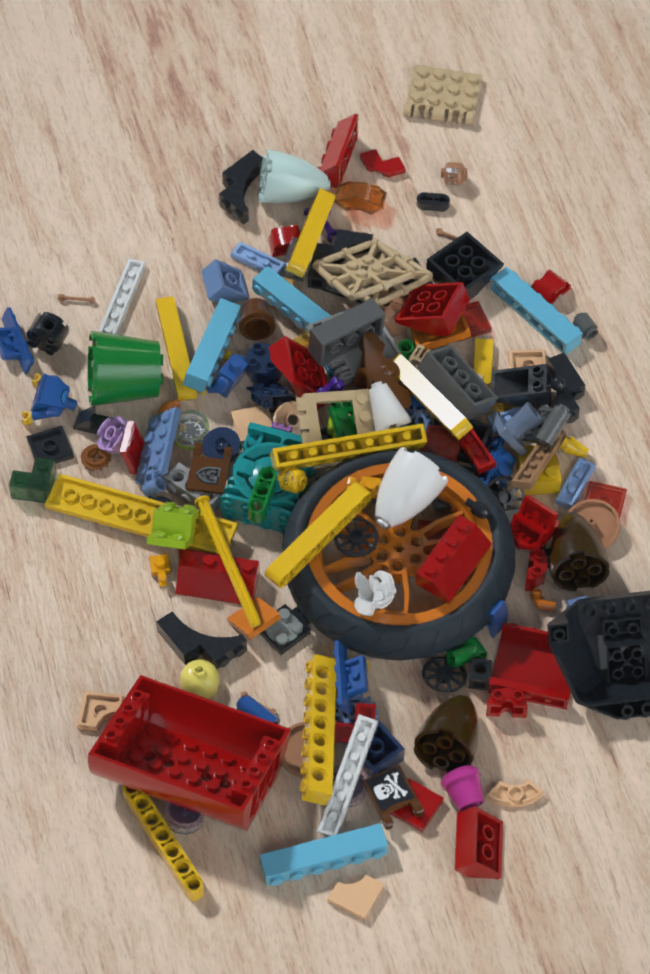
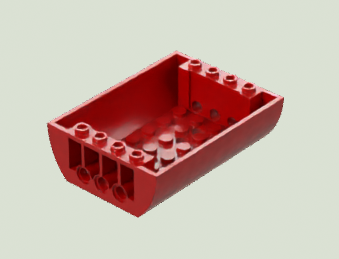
M140 675L88 753V767L93 775L247 831L279 776L291 729ZM150 757V758H153V759L149 761V760H146L145 758ZM170 764V765H172V766L168 768V767H165L164 765ZM203 778H208V779H210V780L206 782V781H203L202 779H203ZM222 785H227V786H229V787L225 789V788H222L221 786H222Z

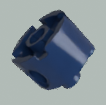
M254 343L246 354L248 363L246 374L254 384L270 385V383L275 381L278 382L283 376V373L270 359L269 346L271 344Z

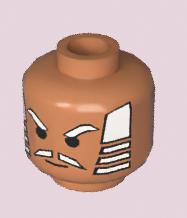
M448 162L445 168L441 169V178L444 179L447 185H462L467 180V167H464L463 163Z

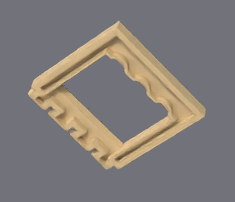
M369 389L304 393L302 397L296 398L297 411L304 412V414L298 415L300 431H307V433L301 434L302 444L322 440L316 404L352 402L357 434L375 432ZM340 462L312 466L313 470L328 469Z

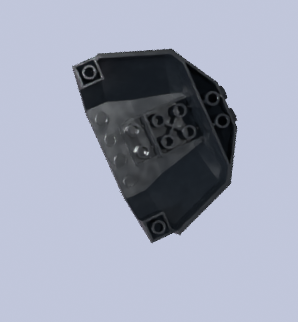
M650 591L578 599L547 624L548 643L577 704L617 720H628L634 717L646 718L650 716Z

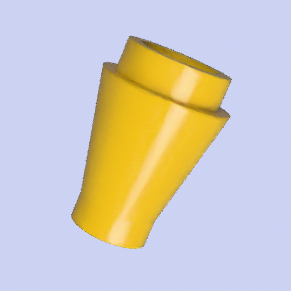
M567 435L560 447L564 451L563 453L584 459L589 451V448L573 436L569 437Z

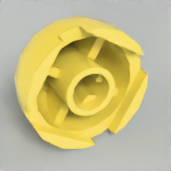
M202 659L194 660L183 668L180 674L181 690L206 699L212 698L218 692L220 684L219 673L212 663Z

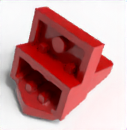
M531 495L524 496L519 512L513 515L510 523L516 548L526 551L540 550L554 535L560 521L557 520L559 513Z

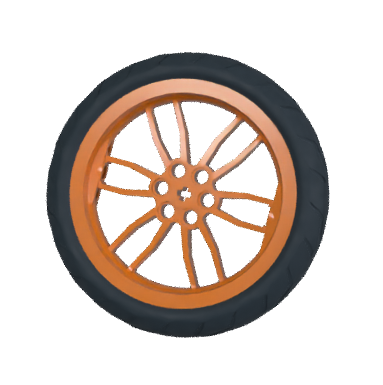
M399 449L378 451L352 457L338 463L317 477L298 499L290 514L283 535L282 553L347 490L348 477L357 478L359 481L362 480V476L383 479L391 460ZM407 450V452H410V453H414L415 451H417V450ZM417 451L439 467L438 471L442 477H447L448 483L437 498L445 503H449L452 508L449 510L453 514L439 518L419 531L414 532L412 526L415 516L406 521V523L389 529H383L367 514L360 511L354 518L368 520L378 531L379 537L376 549L363 558L345 557L327 566H324L321 550L287 584L301 613L319 632L333 642L339 640L346 649L368 657L398 661L427 658L462 645L490 622L487 612L499 599L505 601L513 580L516 563L515 542L508 516L497 497L475 474L454 461L429 452ZM470 498L474 502L476 500L484 502L491 509L490 516L487 519H479L470 512L471 508L464 505L465 501ZM458 515L475 523L490 540L492 546L473 570L471 577H468L463 584L465 586L464 589L455 595L450 604L446 602L437 608L422 613H408L409 586L407 577L414 576L416 578V572L441 540L428 539L437 532L451 526ZM358 521V523H360L364 527L367 524L365 522ZM370 526L367 530L373 534L374 531ZM344 528L339 532L340 534L348 535ZM368 538L365 541L373 544L375 538ZM361 544V546L367 550L370 548L364 544ZM417 561V562H419V563H418V564H413V563H411V562ZM365 565L370 566L363 570L361 574L367 580L369 575L373 576L379 570L385 571L392 575L394 583H401L404 611L402 613L398 611L386 612L385 608H382L380 611H374L372 616H364L357 612L354 606L355 603L342 594L356 588L355 576L336 585L331 583L328 576L349 568Z

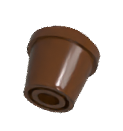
M260 298L247 300L244 303L242 316L239 319L240 333L245 338L255 341L270 337L275 331L276 324L267 303Z

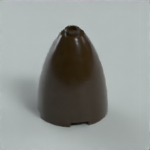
M569 512L561 518L551 541L550 572L553 583L563 590L577 592V588L589 586L595 588L602 584L610 573L606 550L592 525L579 514Z
M457 695L449 698L435 708L420 727L414 740L415 747L413 750L418 760L430 770L436 767L449 773L459 767L472 764L479 736L478 716L472 700L466 695Z

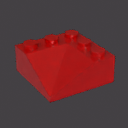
M463 282L424 284L412 290L395 318V323L433 336L451 335L470 300Z
M287 336L269 346L272 363L292 383L298 398L302 397L304 393H316L317 389L325 387L327 380L324 365L321 367L308 352V348ZM328 403L316 404L317 410Z

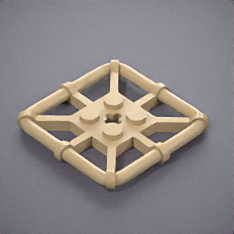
M374 238L351 248H343L340 252L315 260L313 263L314 270L327 280L328 285L335 287L350 301H356V299L367 297L379 291L385 292L392 286L414 279L417 274L416 270L403 260L398 252L392 251L383 242ZM370 248L368 255H364L361 258L356 259L352 255ZM379 248L388 258L378 261L374 257L377 249ZM342 258L347 261V263L342 265L329 264ZM397 263L404 270L388 269L386 267ZM328 272L342 273L343 275L336 277ZM387 277L393 278V279H390V280H388V281H386V280H381V279H384V278H387ZM351 281L355 286L353 290L349 291L342 284ZM371 283L375 285L360 291L361 287L366 286Z
M379 248L377 249V252L374 256L377 257L381 255L378 261L383 260L387 257V255L384 252H382ZM399 253L401 258L416 270L417 274L414 279L418 280L408 285L400 283L392 286L396 291L382 298H379L380 291L374 293L373 299L381 306L400 296L404 297L410 291L433 280V273L414 262L413 258ZM397 263L386 267L388 269L402 270V267ZM329 272L332 276L336 277L343 275L342 273ZM387 277V278H384V279H381V280H386V281H388V280L393 279V278ZM347 282L342 284L349 291L353 290L355 286L353 283L349 284ZM371 283V284H368V285H366V286L372 287V286H375V285H374L373 283ZM367 296L361 298L360 300L366 302L372 298Z

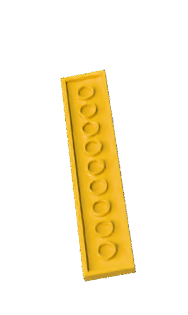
M59 473L44 505L49 510L147 537L152 534L154 510L160 507V505H165V503ZM200 513V518L196 520L194 543L187 549L219 555L203 515ZM216 517L230 548L238 529V523Z

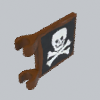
M400 765L362 780L385 830L393 828V819L389 813L405 806H411L415 817L423 815L424 809Z

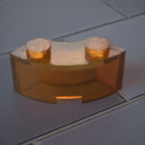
M347 181L337 186L334 202L345 211L360 210L372 215L384 208L387 192L378 185Z

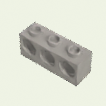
M179 462L164 477L166 490L171 494L179 496L184 503L194 505L196 509H199V507L195 505V500L200 496L207 495L211 500L209 503L214 513L220 507L222 494L186 490L190 469Z

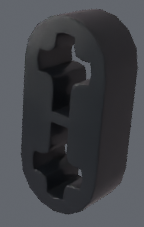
M422 192L417 195L416 205L420 210L444 212L450 207V198L446 194Z

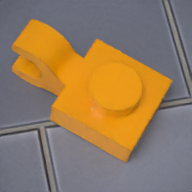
M362 476V480L359 481L357 478L348 477L347 489L357 482L372 493V498L377 499L382 478Z
M169 554L149 556L152 577L158 576L159 587L167 586L166 575L171 574Z

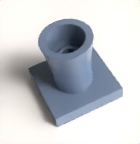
M526 402L508 421L497 410L490 414L499 435L521 457L527 453L521 437L531 429L544 423L538 411L529 402Z

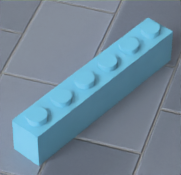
M269 266L253 278V291L257 295L262 296L269 305L277 308L284 317L291 319L298 328H302L308 335L310 334L306 328L309 324L331 316Z
M505 267L491 277L490 289L560 352L567 354L581 344V330L574 326L565 315L560 314L540 293L534 291L515 271Z
M220 298L186 372L183 382L184 386L204 393L207 386H211L214 378L211 375L212 373H217L219 368L217 362L222 361L225 354L223 349L228 348L231 340L228 337H233L236 329L234 324L239 323L242 315L239 313L240 305Z
M379 823L260 854V865L266 886H277L287 880H299L310 874L319 875L326 870H338L345 865L352 863L360 864L367 859H380L388 854V844L382 825Z

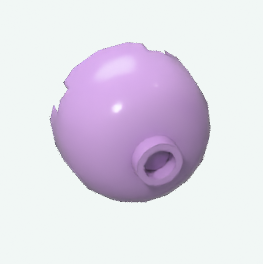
M114 415V418H107L101 424L97 432L99 436L97 445L100 449L110 454H120L119 451L128 421Z

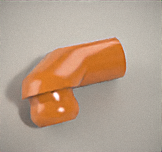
M178 398L164 402L158 409L157 414L174 407L179 408L180 402Z
M533 589L530 599L536 608L554 612L556 602L544 600L542 591L540 589Z

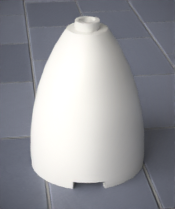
M401 447L391 460L380 484L375 508L377 524L383 528H392L419 514L445 488L448 483L447 477H442L438 471L439 467L417 451L414 453L407 452L405 447Z

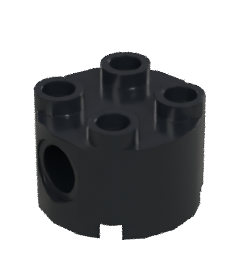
M49 312L38 313L27 331V338L29 339L27 343L32 348H39L45 351L46 354L53 356L55 352L59 351L66 339L69 327L68 325L64 326V320Z

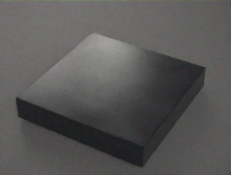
M63 426L26 436L37 469L74 459Z

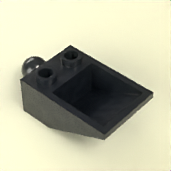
M547 364L492 371L491 390L498 397L497 403L523 407L526 402H529L535 409L537 406L540 407L541 404H547L551 407V389L562 391L566 386V382L562 377L551 378Z

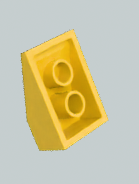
M536 445L525 446L527 453L522 457L516 452L518 470ZM556 453L531 490H524L525 495L558 494L560 492L561 474Z

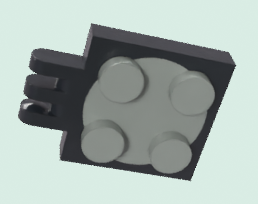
M286 604L276 610L280 613L281 619L260 633L280 655L311 634V629L307 626L310 621L305 618L298 606L292 610Z

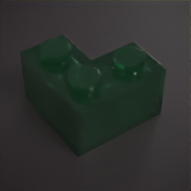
M36 457L32 473L13 470L9 483L11 499L45 503L52 490L56 476L55 459Z

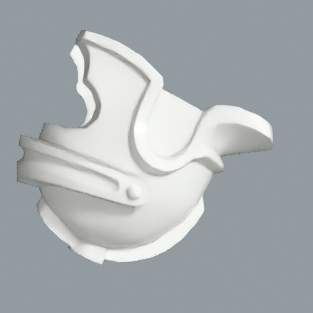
M379 570L373 576L369 575L367 580L361 572H356L355 585L358 588L359 597L356 598L354 606L357 612L369 617L373 615L375 609L385 608L392 602L394 594H396V588L391 574Z

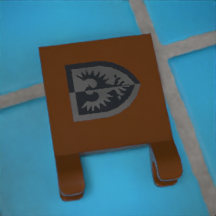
M195 443L186 490L223 495L233 456L232 447H225L223 459L203 457L202 443Z

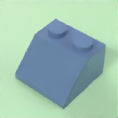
M215 259L201 271L207 297L210 301L218 303L220 298L234 303L249 299L242 270Z

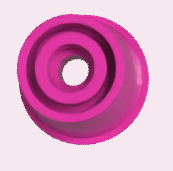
M473 765L462 766L450 771L443 776V780L440 783L442 789L448 793L459 812L475 806L479 807L485 802L480 782L481 773L479 768L473 767Z

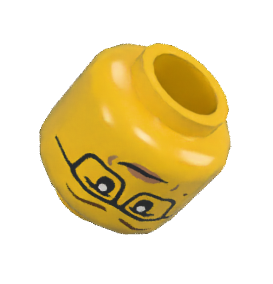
M286 467L278 473L277 481L279 482V487L284 491L297 494L303 491L307 485V476L301 469Z

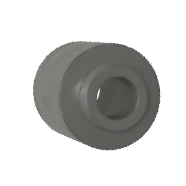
M578 313L574 317L573 325L581 330L583 338L590 340L598 334V326L588 313Z

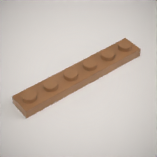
M562 429L552 448L540 443L536 444L512 479L513 488L531 490L564 441L566 430Z

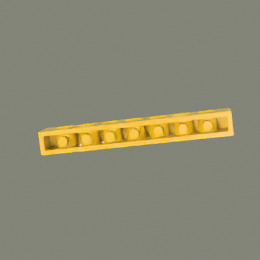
M417 424L273 448L270 458L272 468L276 472H280L286 467L300 469L341 462L355 456L390 449H400L401 447H405L407 450L423 448L427 443L424 424Z
M314 654L305 665L307 678L304 683L306 695L303 705L306 706V710L302 719L303 723H305V728L302 732L304 745L301 750L303 763L300 769L303 779L299 790L302 792V801L326 805L333 791L336 673L334 666L336 665V659Z

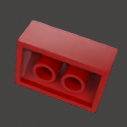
M476 806L457 813L454 870L468 878L501 879L503 821Z

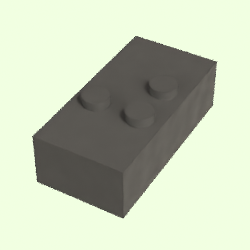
M373 298L352 309L345 310L342 314L310 329L308 352L321 367L359 348L365 333L372 332L378 337L382 336L385 320L384 311Z
M452 345L427 352L417 366V369L467 420L487 414L498 399Z

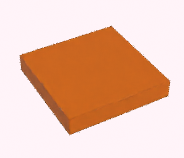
M259 597L252 601L261 620L259 626L254 628L250 626L243 608L227 618L229 624L249 640L281 619L280 613Z

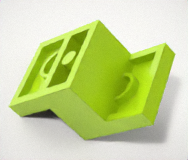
M165 502V505H160V507L154 510L152 534L147 536V544L178 549L188 548L194 543L196 520L200 518V509H195L194 505L179 507L173 502Z

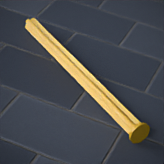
M207 495L200 496L195 500V505L199 507L249 624L253 628L259 626L261 620L210 506V498Z

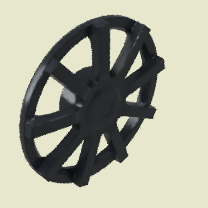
M509 476L496 477L488 484V488L496 495L500 505H503L504 511H507V505L513 510L517 509L511 502L513 500L523 501L525 496L524 490H520L522 497H513L512 493L519 488H513L511 491L508 490L509 482L513 479ZM500 479H506L504 489L501 488ZM494 482L499 492H496L490 488Z
M353 518L351 521H354V529L350 530L346 525L344 529L348 532V535L338 533L334 537V542L337 550L347 555V557L363 558L376 549L379 537L378 531L368 520ZM358 521L367 523L362 530L358 528ZM371 526L374 533L364 535V532ZM337 537L348 540L339 544ZM375 538V541L371 544L365 541V539ZM351 544L349 552L342 547ZM361 544H364L370 548L366 551H363ZM355 546H358L360 553H352Z
M446 656L432 657L423 666L422 677L425 683L433 690L442 693H452L460 690L465 685L467 672L462 665L458 666L461 672H452L456 668L447 667ZM438 661H444V666L442 667ZM433 663L438 669L429 667V665ZM427 670L436 674L426 676L425 672ZM453 676H462L463 681L461 682ZM436 678L437 683L433 686L428 680ZM451 680L458 685L457 688H451ZM441 683L446 684L447 690L439 689L438 687Z

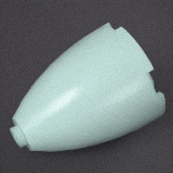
M266 149L268 155L263 156L259 177L261 188L258 191L259 202L271 204L297 203L315 198L319 188L324 190L330 189L331 181L328 179V176L313 164L288 153Z

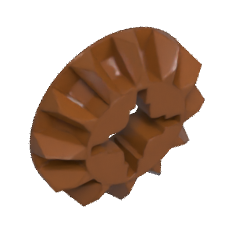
M97 444L86 447L81 453L82 464L86 469H92L93 472L96 469L102 471L104 467H108L111 461V454L100 449ZM98 453L99 459H97V461L94 462L93 458H95V456H97Z

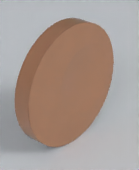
M587 499L578 502L567 512H574L585 518L599 535L605 550L611 547L618 539L621 529L620 518L617 511L609 503L598 499Z
M300 722L289 727L291 729L282 766L290 774L303 778L300 769L303 763L301 750L304 745L302 732L305 728V723ZM334 743L333 764L337 757V743Z

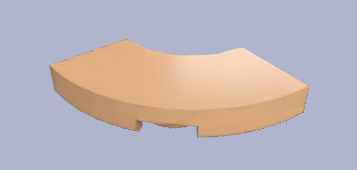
M529 779L523 784L508 785L499 781L486 794V798L502 806L522 807L539 800L544 796V791Z

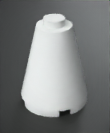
M382 381L371 385L372 388L369 389L375 431L399 428L412 422L410 416L387 383L382 384Z

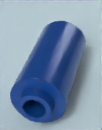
M250 695L242 696L236 704L237 710L280 724V718Z

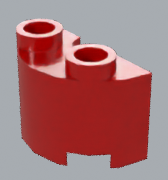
M298 225L282 228L276 227L271 230L268 243L272 257L285 255L292 238H299L301 230Z
M549 269L540 280L537 279L533 282L531 288L540 293L549 304H553L559 295H564L571 289V285Z
M542 549L530 551L525 591H532L541 584L543 585L546 580L548 561Z
M512 688L493 690L488 699L486 716L500 717L503 712H509L514 718H526L528 705L524 693L521 690Z

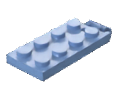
M177 407L153 416L148 421V428L135 480L136 484L142 485V492L147 497L163 492L166 489V483L161 476L166 475L168 472L181 410Z

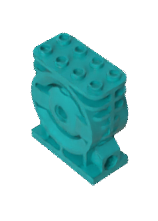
M253 422L249 423L248 434L243 444V452L237 458L233 467L232 477H229L228 485L225 486L224 494L220 498V510L226 519L238 520L247 525H256L265 530L278 531L284 535L295 504L308 488V480L305 489L297 494L282 490L277 481L266 518L261 523H253L249 520L248 502L259 471L266 466L272 467L270 458L272 449L302 444L301 435ZM312 466L300 468L305 472L307 479L316 476L318 469L313 470Z

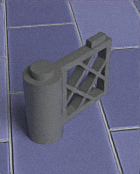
M541 404L540 407L537 406L536 410L541 414L544 423L525 433L521 437L522 441L540 443L552 448L571 416L569 409L562 404H559V406L554 405L553 408H549L550 406L547 404Z

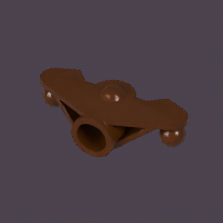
M372 332L365 333L359 345L362 356L360 368L355 373L357 389H371L372 384L382 381V384L387 383L405 410L408 409L411 405L410 390L399 385L396 380L400 374L399 366L393 360L384 357L382 352L386 344Z

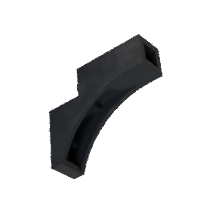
M254 150L222 172V183L226 189L219 193V205L242 224L249 221V210L245 204L244 197L250 184L260 175L263 157Z
M338 229L334 245L317 243L307 276L308 288L326 289L327 280L313 268L315 260L340 252L343 248H351L373 240V234ZM368 248V249H366V250H363V251H360V252H358V253L352 254V255L354 256V255H357V254H359V253L369 252L370 248ZM342 258L329 264H341L345 259Z
M565 352L548 358L547 362L551 378L559 376L566 382V386L562 391H556L557 397L551 408L554 405L559 406V404L566 406L571 414L567 423H573L579 418L580 411L575 400L584 396L586 385Z
M173 611L156 621L157 632L184 664L196 660L201 654L206 661H209L216 669L228 665L235 657L242 656L247 650V640L243 635L213 637L199 633L185 625Z

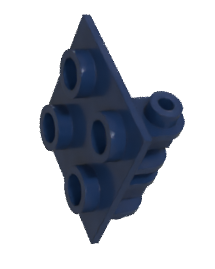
M273 382L266 386L263 384H253V387H246L251 392L252 401L266 410L272 407L273 397L295 396V393L290 391L289 388L284 387L278 382Z

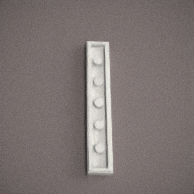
M128 259L99 332L118 335L146 268V262Z
M358 714L333 785L332 796L326 804L317 833L328 837L339 834L376 731L377 720Z

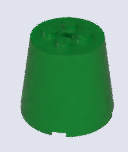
M90 331L89 341H92V346H88L87 362L88 390H92V396L88 397L90 406L159 397L160 385H163V373H161L163 354L160 351L159 341Z

